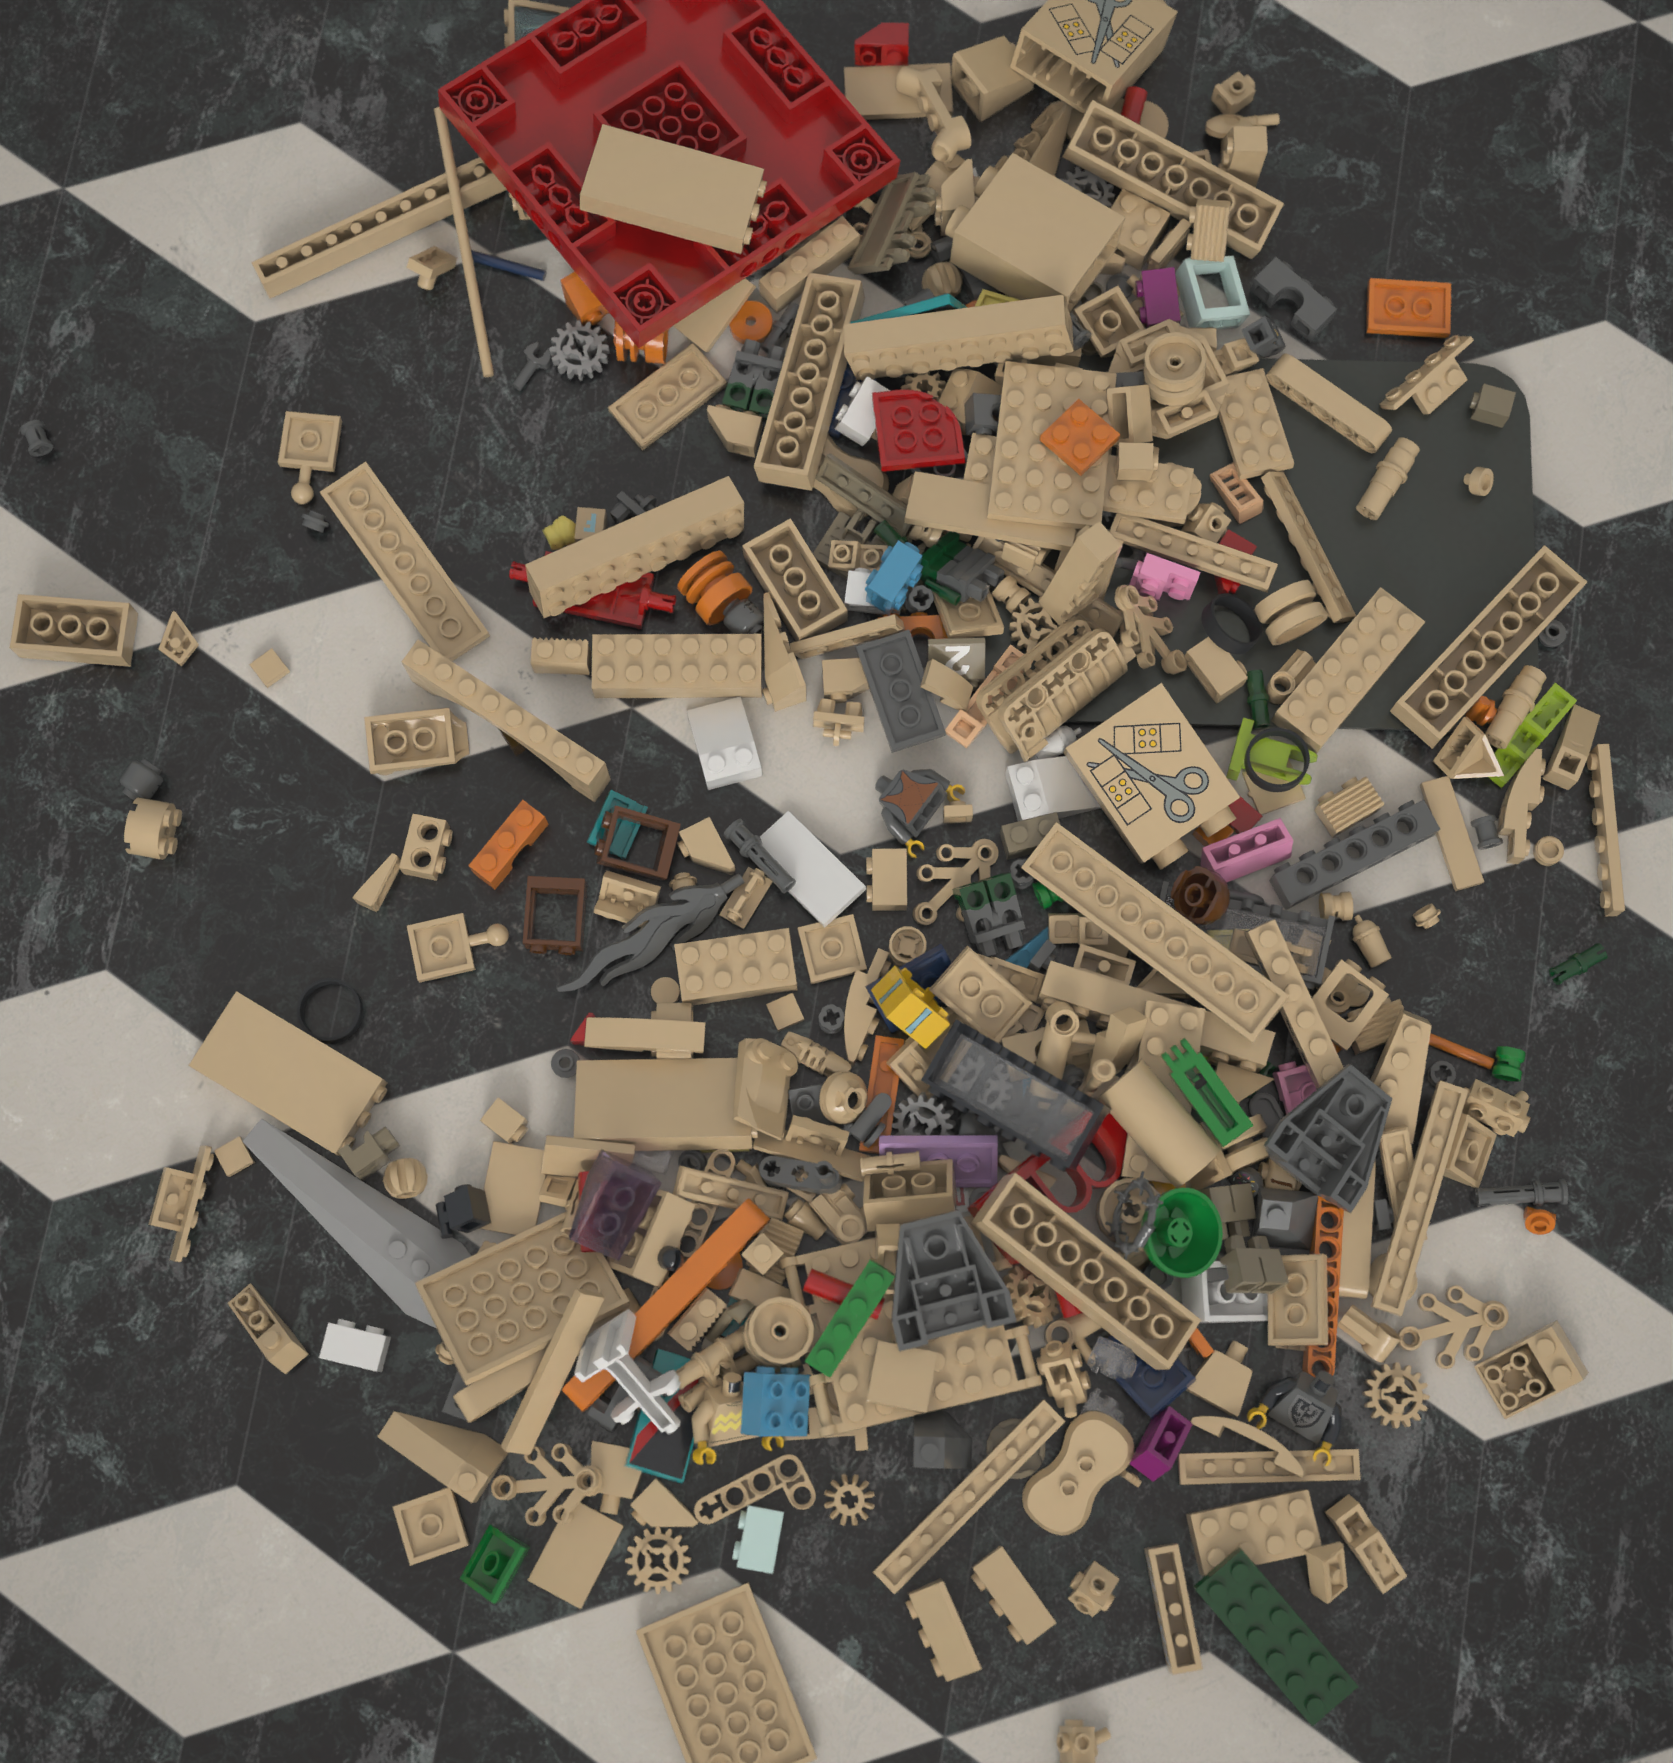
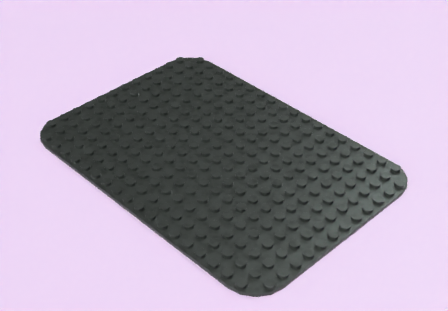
M1081 354L1078 367L1083 368V370L1108 372L1114 356L1101 358L1100 355ZM1259 358L1258 363L1236 374L1263 368L1266 375L1278 359ZM1298 359L1383 418L1392 428V432L1377 452L1369 453L1278 391L1268 382L1294 460L1293 468L1283 470L1356 616L1381 587L1425 621L1414 638L1338 729L1411 731L1390 710L1535 556L1530 414L1526 398L1515 381L1495 367L1475 363H1458L1468 380L1430 414H1423L1412 396L1396 410L1382 409L1379 405L1386 399V394L1406 381L1405 377L1412 371L1418 370L1425 362ZM995 374L991 378L993 381H995ZM1483 384L1516 392L1510 417L1503 428L1471 419L1473 411L1472 408H1469L1471 397L1474 392H1479ZM1219 415L1215 419L1169 439L1153 436V441L1143 442L1153 443L1154 447L1159 448L1158 463H1174L1183 467L1193 468V473L1201 482L1199 504H1210L1213 502L1221 506L1225 510L1224 514L1231 519L1227 526V531L1229 529L1256 545L1257 548L1253 556L1278 564L1268 593L1241 584L1233 595L1242 598L1254 609L1263 599L1292 583L1309 580L1313 586V581L1308 571L1301 564V557L1296 547L1292 545L1288 538L1289 533L1284 523L1280 521L1276 514L1277 509L1272 499L1267 496L1264 490L1265 485L1261 479L1264 475L1247 478L1248 482L1263 499L1262 513L1241 524L1234 518L1209 478L1211 473L1234 463ZM1398 438H1407L1420 448L1415 462L1407 474V481L1400 485L1377 520L1363 516L1358 512L1356 506L1369 487L1370 481L1377 471V464L1384 460ZM1112 446L1111 455L1116 456L1117 448ZM1476 467L1489 468L1493 472V485L1486 496L1471 494L1469 485L1464 484V476L1467 473L1471 474ZM1233 475L1223 480V483L1234 479ZM1237 485V486H1235L1234 488L1230 489V491H1232V490L1238 488L1239 485ZM1242 495V496H1240V497H1238V498H1236V499L1239 500V499L1245 497V495ZM1102 516L1103 526L1110 531L1114 518L1108 517L1109 521H1106V518ZM1175 526L1170 528L1181 531L1183 526ZM1123 544L1119 557L1130 558L1133 554V549L1129 545ZM1052 549L1044 559L1043 564L1055 570L1061 550ZM1163 558L1200 572L1190 600H1177L1163 591L1160 600H1156L1157 610L1153 612V617H1168L1171 620L1173 631L1160 636L1170 652L1180 650L1185 656L1188 650L1209 637L1202 624V611L1219 593L1214 574ZM1115 567L1103 600L1104 602L1119 610L1114 599L1115 591L1121 585L1129 586L1134 570ZM987 583L988 585H990V586H989V590H990L991 595H992V593H993V591L995 590L996 587H994V586H992L991 584ZM1017 583V585H1018L1020 588H1025V587H1023L1022 585H1020L1019 583ZM1028 590L1031 593L1029 598H1032L1034 603H1038L1040 596ZM1316 593L1312 602H1320L1325 609L1320 595ZM994 597L993 600L1004 625L1003 634L979 637L985 638V679L1010 644L1016 648L1019 642L1018 640L1011 641V634L1015 632L1009 630L1010 623L1015 622L1011 619L1012 614L1006 609L1004 602L997 601ZM1218 605L1214 606V615L1220 627L1232 638L1241 642H1250L1249 630L1241 617L1229 608ZM1051 617L1053 624L1057 625V622ZM1327 617L1323 623L1310 632L1281 645L1271 644L1265 632L1269 624H1262V637L1248 652L1244 654H1230L1235 661L1239 660L1244 665L1247 672L1262 670L1266 688L1272 676L1281 669L1297 649L1306 651L1317 664L1353 619L1348 622L1334 623L1332 619ZM1039 624L1036 630L1041 631L1044 626ZM1076 626V627L1073 628V629H1074L1073 635H1075V636L1078 634V632H1077V629L1079 628L1078 626ZM1120 628L1113 638L1116 645L1120 643ZM1022 630L1024 636L1029 639L1028 633ZM1538 636L1482 695L1495 701V708L1498 709L1503 700L1502 695L1504 691L1510 688L1524 666L1529 665L1539 669ZM1023 647L1019 651L1025 654L1026 648ZM1053 648L1052 655L1057 654L1058 651ZM1155 648L1154 666L1142 669L1137 662V656H1135L1127 663L1128 671L1065 723H1103L1160 683L1163 684L1192 726L1240 727L1243 718L1251 720L1253 718L1251 705L1247 704V697L1249 696L1247 680L1244 686L1216 704L1188 665L1186 670L1177 674L1166 673L1161 665L1162 656ZM1033 660V663L1031 664V668H1030L1031 670H1034V669H1035V665H1034V664L1036 663V661H1034V660ZM1274 684L1278 691H1286L1283 685ZM1267 702L1271 723L1269 727H1278L1271 720L1282 704ZM1463 717L1449 730V732H1454V730L1459 725ZM1472 721L1482 732H1486L1491 724L1486 723L1483 726H1479L1476 724V721Z

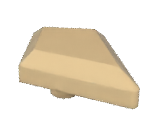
M173 611L160 643L159 651L180 666H183L199 644L178 614Z

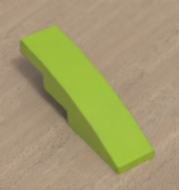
M1554 683L1535 705L1533 711L1527 714L1505 749L1498 748L1494 753L1504 776L1489 778L1502 788L1577 700L1558 684Z

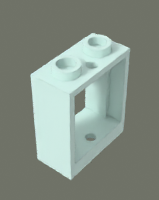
M1225 256L1224 262L1192 260L1189 257L1175 271L1176 282L1190 328H1216V330L1237 328L1250 316L1233 256ZM1220 273L1229 306L1205 309L1196 275Z

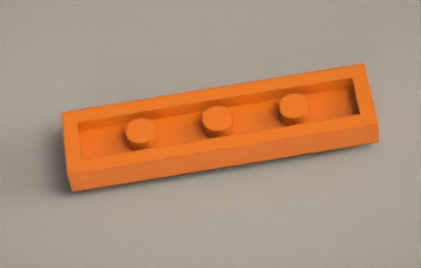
M876 1035L865 1110L878 1094H888L892 1100L891 1106L879 1120L878 1124L882 1122L886 1125L879 1136H891L899 1077L886 1062L904 1045L905 1039ZM879 1137L869 1148H866L860 1142L859 1151L879 1154Z

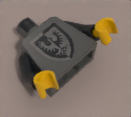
M1319 1371L1316 1377L1306 1372H1299L1295 1377L1289 1376L1274 1381L1260 1399V1406L1248 1411L1247 1419L1250 1422L1254 1415H1261V1420L1256 1425L1257 1429H1261L1266 1425L1267 1418L1265 1413L1269 1410L1268 1416L1317 1445L1321 1440L1323 1442L1322 1446L1315 1449L1313 1460L1314 1462L1316 1461L1318 1453H1326L1328 1455L1325 1463L1326 1467L1330 1464L1332 1458L1330 1452L1331 1445L1335 1446L1343 1424L1341 1406L1336 1402L1338 1392L1331 1387L1334 1383V1378L1326 1371Z

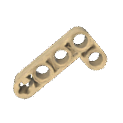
M787 1454L704 1496L697 1501L694 1513L699 1522L712 1524L783 1487L790 1503L795 1508L804 1510L813 1505L816 1492L799 1458L795 1455ZM786 1459H792L797 1464V1472L792 1477H786L781 1473V1463ZM759 1473L767 1474L771 1480L770 1487L765 1491H760L754 1486V1478ZM802 1486L810 1490L811 1499L808 1503L799 1504L795 1501L794 1492L798 1487ZM732 1487H738L743 1491V1501L738 1505L731 1504L727 1499V1492ZM720 1493L722 1503L728 1508V1511L724 1513L723 1508L720 1507L713 1511V1518L710 1519L708 1515L702 1516L703 1503L707 1501L709 1505L718 1502L719 1500L715 1496Z

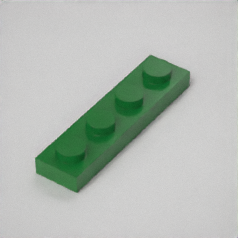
M870 1258L805 1359V1362L831 1378L891 1285L895 1274Z

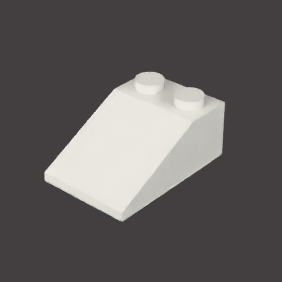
M741 696L686 710L708 790L762 776L761 764Z
M1066 756L1037 759L1007 766L1005 776L1018 821L1057 812L1058 818H1063L1101 808Z
M1214 1261L1205 1272L1197 1276L1181 1278L1182 1305L1201 1319L1200 1323L1268 1321V1294L1250 1292L1226 1293L1224 1281L1229 1276L1226 1265L1221 1264L1220 1261Z

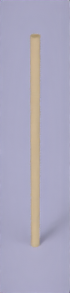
M437 107L434 109L482 372L483 377L494 376L449 127L447 117Z

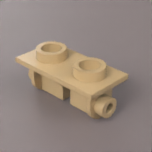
M748 867L742 876L745 883L733 891L719 915L744 929L772 884L771 879L764 876L763 871L757 868L753 870Z

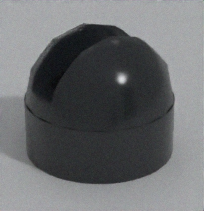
M665 1246L658 1253V1264L661 1268L668 1271L678 1270L683 1265L684 1255L676 1247Z

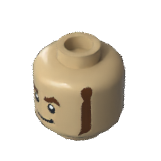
M1270 1157L1266 1163L1261 1162L1258 1172L1263 1178L1264 1188L1299 1191L1301 1183L1272 1161Z

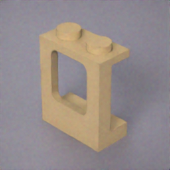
M1342 959L1338 960L1334 969L1312 996L1314 1005L1331 1041L1343 1051L1348 1050L1389 995L1384 991L1386 986L1372 976L1370 979H1367L1360 973L1362 968L1350 959H1347L1346 962ZM1345 974L1373 993L1371 999L1353 1022H1347L1325 1004L1326 999Z

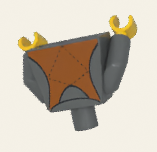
M903 769L897 773L893 780L886 776H881L875 785V789L882 793L879 797V802L883 807L881 815L888 831L902 845L905 844L907 846V854L911 858H917L911 852L912 845H918L922 851L925 849L922 842L911 839L912 835L917 838L946 797L949 802L960 801L959 798L953 795V791H957L962 795L965 793V788L962 785L951 786L949 780L932 769L912 770L911 772Z

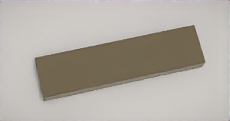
M831 453L825 456L815 479L881 523L886 520L902 537L908 536L913 525L904 523L907 510L906 504Z

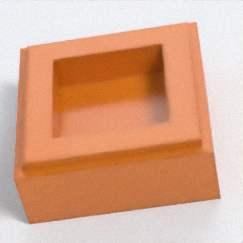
M1196 1327L1188 1342L1197 1355L1203 1359L1212 1354L1214 1350Z

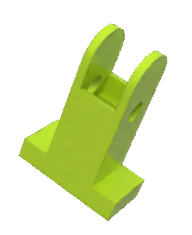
M1243 718L1226 774L1228 779L1237 781L1241 768L1245 769V754L1251 740L1256 736L1251 734L1254 720ZM1263 738L1256 742L1250 750V763L1255 772L1289 782L1298 778L1302 771L1286 767L1288 758L1304 762L1303 755L1298 746ZM1309 750V763H1314L1317 761L1318 755ZM1306 773L1299 784H1310L1312 777Z

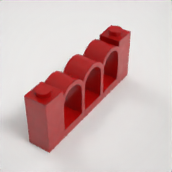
M1084 1110L1047 1142L1070 1155V1151L1066 1146L1083 1132L1092 1113ZM1110 1113L1105 1117L1092 1140V1143L1105 1160V1175L1100 1181L1091 1179L1079 1164L1076 1171L1067 1168L1065 1171L1073 1180L1077 1193L1075 1201L1069 1207L1057 1201L1036 1173L1040 1167L1051 1159L1044 1153L1040 1157L1031 1154L1007 1175L1016 1173L1065 1213H1076L1084 1209L1090 1202L1092 1189L1104 1188L1113 1184L1120 1176V1173H1122L1127 1132ZM999 1182L967 1207V1210L974 1218ZM993 1242L1010 1265L1019 1264L1017 1260Z

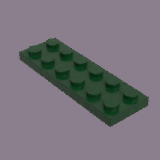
M1240 1546L1193 1586L1312 1727L1359 1687Z

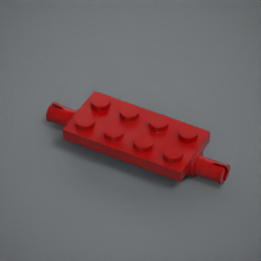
M546 551L545 556L553 552ZM513 561L511 564L513 569L510 568L509 578L528 582L525 564ZM646 573L634 582L623 583L613 591L598 594L584 604H576L565 609L563 613L642 629L646 610L652 608L673 614L676 596L653 592L654 574ZM533 599V602H532V603H533V606L537 607V605H536V603H535V601H534V599Z

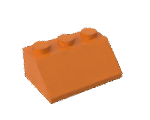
M575 271L560 280L566 305L575 318L580 320L581 326L585 327L587 322H591L592 326L596 325L603 319V316L609 313Z

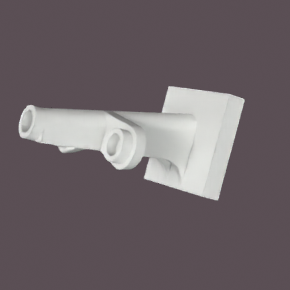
M628 1309L586 1336L580 1349L574 1375L581 1382H584L603 1369L609 1371L629 1394L611 1412V1417L616 1423H627L633 1417L634 1410L640 1407L661 1432L673 1433L679 1427L681 1421L660 1395L666 1393L669 1396L675 1393L681 1384L679 1376L674 1370H671L649 1381L628 1353L636 1316Z

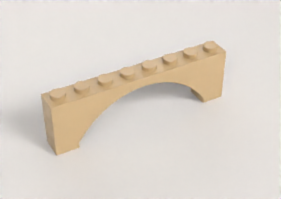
M417 640L401 661L413 683L433 696L437 695L453 701L490 722L530 750L564 778L572 788L593 802H596L610 782L611 778L604 761L422 641Z

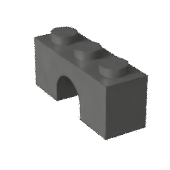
M1277 257L1254 278L1250 289L1269 307L1283 298L1293 300L1299 310L1294 314L1290 325L1309 342L1333 320L1337 310L1329 298L1322 297L1314 290L1313 285L1308 280L1300 278L1287 262H1282Z

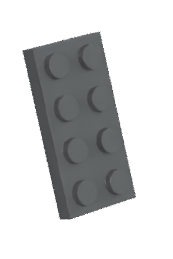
M910 630L856 646V652L891 753L946 736L932 692L920 687L924 669Z

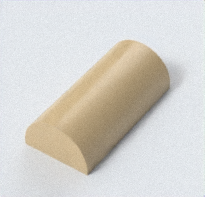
M1142 1059L1097 1097L1102 1104L1112 1109L1109 1113L1175 1188H1179L1194 1177L1221 1151L1220 1147Z

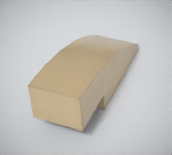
M1133 1007L1110 1014L1107 1030L1096 1035L1086 1083L1093 1076L1092 1067L1099 1059L1110 1060L1115 1066V1075L1121 1071L1131 1059L1140 1043L1148 1020L1146 1016Z

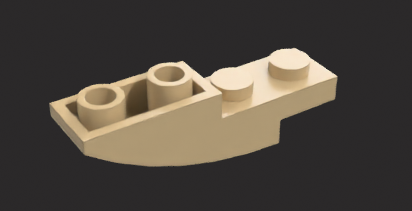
M1536 749L1518 769L1501 805L1497 832L1498 835L1508 836L1507 863L1519 864L1525 859V856L1529 855L1530 840L1526 839L1527 829L1530 828L1532 815L1528 810L1532 811L1542 803L1544 798V786H1540L1541 775L1543 776L1545 772L1546 760L1542 758V749Z
M879 948L867 974L856 970L847 997L844 1039L847 1060L852 1066L855 1065L856 1060H863L868 1045L864 1044L868 1033L874 1034L880 1020L875 1017L877 1009L868 1006L869 1003L874 1004V1001L865 987L879 979L880 976L886 975L892 962L887 961L889 952Z

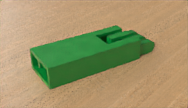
M1186 1038L1180 1040V1043L1186 1052L1182 1054L1178 1047L1174 1045L1170 1049L1176 1056L1175 1060L1172 1061L1170 1055L1166 1052L1160 1056L1172 1071L1169 1073L1171 1079L1220 1146L1225 1147L1254 1125L1201 1052L1196 1053ZM1195 1067H1197L1207 1081L1198 1090L1188 1079L1189 1077L1193 1083L1200 1079L1193 1071Z

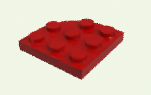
M916 390L872 393L881 472L965 463L961 428L956 416L948 406H943L933 399L932 395Z

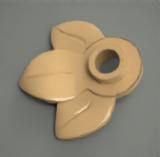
M1326 967L1324 968L1322 983L1331 973V970ZM1345 974L1328 996L1325 1004L1336 1014H1342L1349 1007H1360L1367 1001L1370 991L1364 986L1358 985L1357 981ZM1333 996L1340 998L1342 1002H1337Z

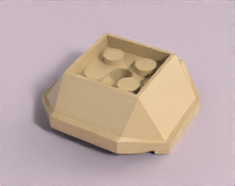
M1171 319L1120 340L1108 373L1143 372L1144 376V356L1148 345L1155 338L1166 333L1180 332L1188 334L1201 343L1206 353L1205 383L1202 392L1193 401L1178 406L1160 404L1150 397L1152 436L1169 439L1217 418L1229 385V381L1205 336L1191 329L1179 326V323Z

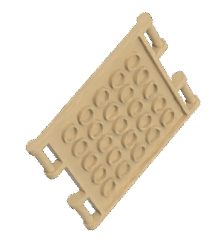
M972 1215L964 1217L984 1250L980 1231L971 1225L974 1217ZM876 1238L780 1260L781 1269H785L791 1299L802 1304L810 1315L817 1316L821 1335L840 1305L811 1294L814 1304L805 1306L797 1267L805 1265L807 1277L811 1269H815L854 1285L870 1258L876 1262ZM991 1241L996 1259L992 1264L996 1271L999 1272L1012 1268L1013 1266L1010 1265L1008 1260L1003 1257ZM894 1294L883 1295L886 1299L878 1320L869 1317L831 1378L824 1374L809 1377V1385L813 1389L821 1428H819L821 1438L924 1414L866 1402L878 1340L897 1344L891 1322ZM1004 1325L989 1329L981 1326L928 1340L929 1344L916 1347L938 1352L927 1413L1043 1385L1041 1375H1037L1027 1336L1030 1334L1028 1325L1005 1330ZM1015 1338L1026 1379L1019 1381L1017 1380L1007 1341ZM830 1382L833 1384L841 1423L834 1425L824 1384Z

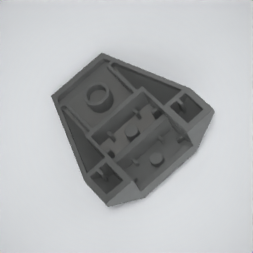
M1347 1064L1285 1115L1270 1134L1264 1147L1272 1161L1311 1192L1352 1213L1367 1189L1392 1098L1355 1067Z
M959 1210L899 1225L891 1319L899 1352L929 1344L928 1340L969 1329L981 1326L989 1329L1017 1322L1008 1288Z

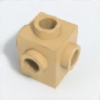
M1198 503L1195 510L1188 515V520L1181 531L1217 543L1226 534L1227 526L1231 519L1224 514L1225 510L1216 503Z
M1094 1561L1083 1573L1079 1571L1070 1584L1073 1591L1068 1600L1074 1603L1080 1612L1089 1614L1092 1617L1101 1609L1105 1612L1115 1598L1111 1593L1119 1578Z

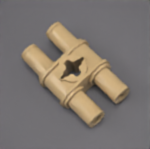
M743 1326L725 1338H716L713 1344L699 1353L695 1352L691 1357V1361L675 1371L681 1382L679 1387L681 1390L694 1380L700 1379L697 1385L678 1397L681 1406L690 1413L700 1405L707 1389L723 1386L725 1374L737 1373L742 1377L744 1372H749L756 1366L761 1365L754 1361L748 1352L733 1360L734 1354L745 1347L742 1339Z

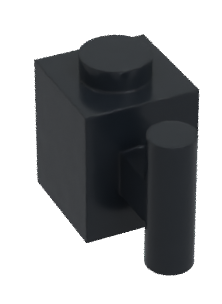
M470 1184L460 1185L454 1189V1192L444 1196L445 1202L436 1204L443 1239L453 1237L452 1229L470 1233L491 1223L485 1190L472 1187Z

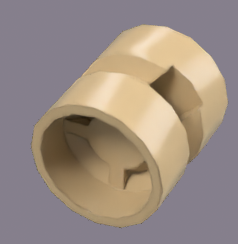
M904 926L897 929L889 940V958L898 968L926 952V939L921 931L914 927Z

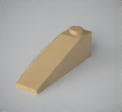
M1063 100L1051 103L1031 125L1033 131L1024 138H1019L1014 143L1016 149L1013 153L1055 177L1073 107ZM1003 156L994 168L1000 170L1009 157Z
M767 592L764 593L766 688L762 689L766 704H772L776 712L807 701L806 684L794 652H791L788 637L785 632H781L780 628H782L779 615L770 593Z
M396 1411L393 1412L378 1435V1438L471 1503L479 1500L509 1453L504 1451L501 1444L486 1434Z

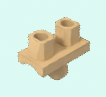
M821 699L817 711H814L813 727L824 728L823 737L834 738L833 746H839L840 739L851 740L852 731H864L865 717L862 716L861 703L847 702L845 714L834 713L835 701Z

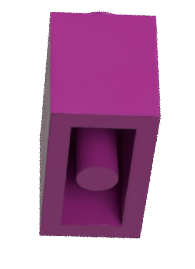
M1175 268L1141 271L1140 279L1135 282L1137 297H1142L1143 307H1139V320L1142 324H1145V329L1168 319L1180 325L1181 317Z
M1168 1406L1153 1420L1151 1419L1129 1464L1151 1481H1155L1172 1468L1193 1424Z

